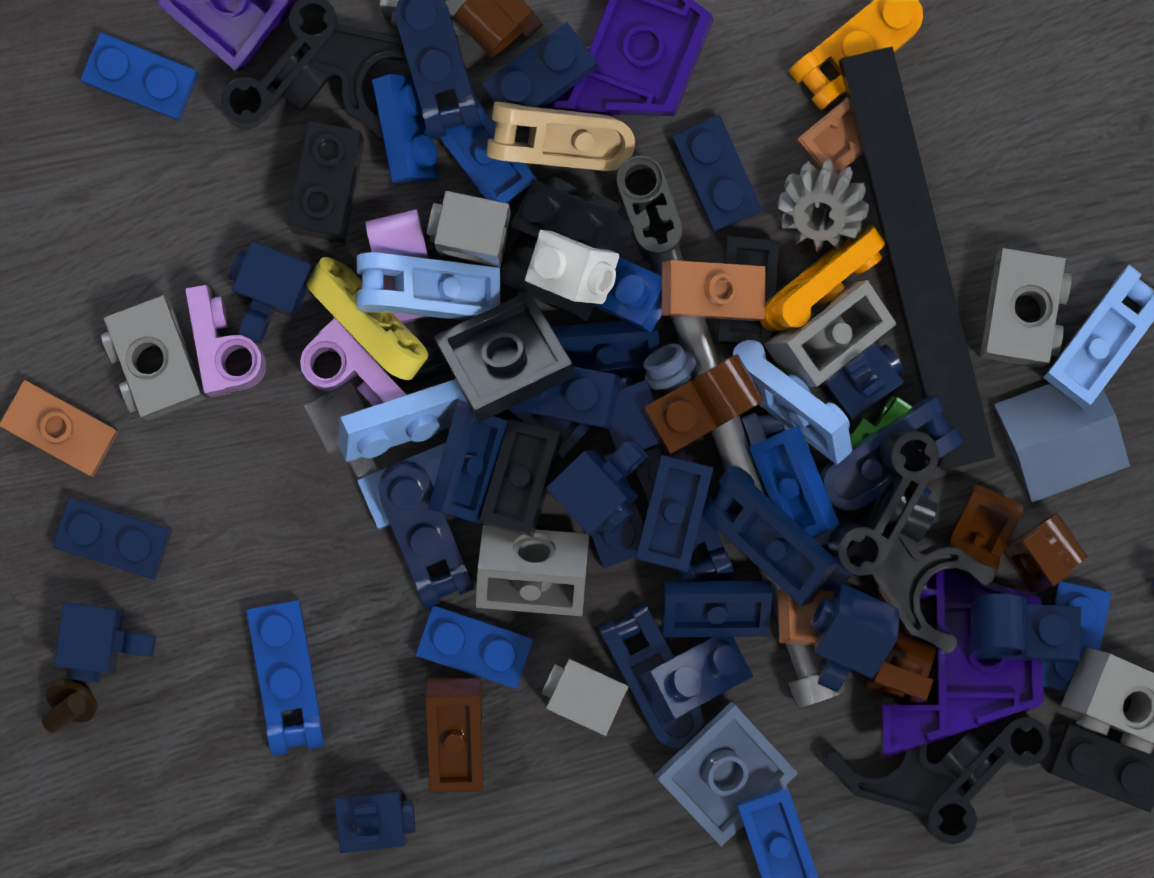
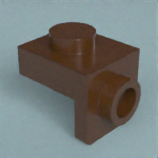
M975 484L949 535L947 545H954L977 562L992 566L996 574L999 568L1000 557L1023 514L1024 505Z

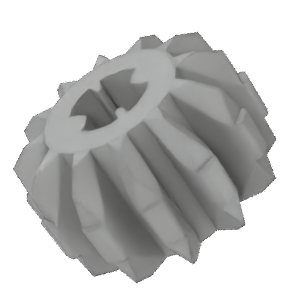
M831 159L823 163L821 171L808 161L802 166L800 175L790 174L784 184L786 191L780 194L777 204L778 209L784 211L781 219L782 229L797 228L794 236L796 244L803 242L808 237L814 240L813 246L816 252L823 248L825 240H828L839 250L840 247L844 246L846 236L851 238L858 236L862 228L861 220L867 217L869 211L868 202L862 199L866 192L864 182L849 183L853 174L851 166L840 173H836L833 171L834 166ZM820 203L827 204V207H820Z

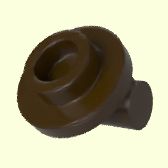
M58 679L53 681L46 691V699L52 709L42 717V724L47 731L54 733L71 721L87 722L91 720L98 709L97 701L91 689L79 680Z

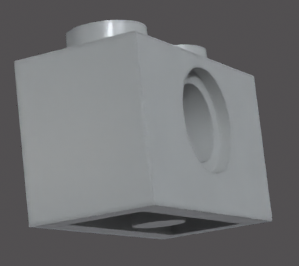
M445 191L443 205L433 203L427 234L430 235V242H434L439 257L474 265L498 267L501 270L511 224L509 204Z
M1002 248L995 255L979 358L1042 368L1050 363L1051 356L1058 357L1064 331L1063 325L1056 324L1059 304H1067L1072 280L1070 273H1064L1066 258ZM1028 296L1038 303L1040 316L1037 322H1025L1017 316L1015 302L1018 297Z
M868 280L842 283L845 289L838 296L825 304L818 305L816 303L811 307L810 320L806 325L800 328L782 330L764 344L783 373L787 376L790 374L798 376L808 387H817L897 324Z
M164 295L104 317L108 332L101 334V339L111 363L120 361L127 381L119 383L130 413L138 411L141 418L150 421L207 399L171 301ZM149 347H159L164 356L161 368L155 373L143 374L138 367L140 354Z
M483 525L477 571L476 608L582 616L589 535L585 533L536 529L534 537Z
M1084 647L1061 706L1080 714L1076 724L1107 736L1109 728H1113L1123 733L1120 743L1151 754L1154 746V673L1110 653ZM1130 694L1131 704L1128 711L1124 714L1123 704Z
M569 659L565 668L554 664L541 694L551 698L546 709L606 736L629 686Z

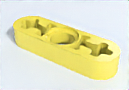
M329 257L321 258L306 279V285L310 292L386 371L400 379H413L428 358V352L424 345L392 312L369 313L357 310V292L362 290L361 279L343 263Z

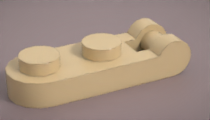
M495 102L492 120L496 121L494 138L488 139L486 156L510 162L610 171L620 168L627 159L632 157L635 149V137L631 129L624 122L610 115ZM517 125L530 127L528 143L515 142Z

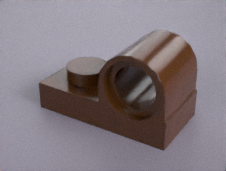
M466 0L454 15V19L489 57L500 53L521 33L529 39L543 26L537 15L524 0Z
M736 354L685 385L645 406L640 411L664 453L668 456L757 406L764 399L741 358Z
M1058 513L1046 518L1012 541L1003 551L1031 593L1055 586L1071 575L1070 570L1088 557Z
M898 632L896 643L875 677L872 679L866 676L862 688L884 696H892L895 700L909 705L926 701L933 683V679L928 678L935 657L936 647L928 642Z
M429 678L426 688L429 792L483 791L481 678Z

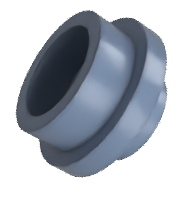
M665 345L651 353L644 361V368L646 370L645 380H647L648 386L653 390L674 391L690 380L691 373L696 366V361L690 352L683 350L681 345Z

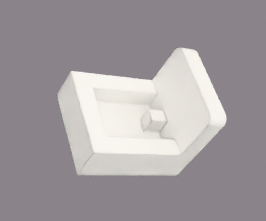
M540 230L525 281L574 302L603 304L616 279L615 269L619 254L610 250L592 248L553 231Z

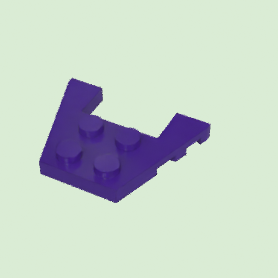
M609 0L589 49L590 54L600 68L545 108L610 115L675 116L714 21L712 14L694 0Z
M946 569L933 574L924 584L920 599L934 600L935 629L953 634L957 639V646L951 653H944L936 648V705L881 706V756H891L1040 708L1044 704L1043 667L1041 661L970 658L971 604L977 597L985 594H1014L1028 598V604L1041 605L1040 598L993 582L984 585L973 578Z

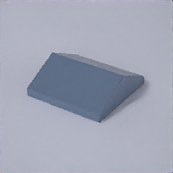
M1051 383L993 405L1030 503L1130 467L1116 414L1104 390L1100 392L1086 410Z
M730 702L654 776L722 847L743 827L736 805L737 802L784 787L798 773L733 702Z

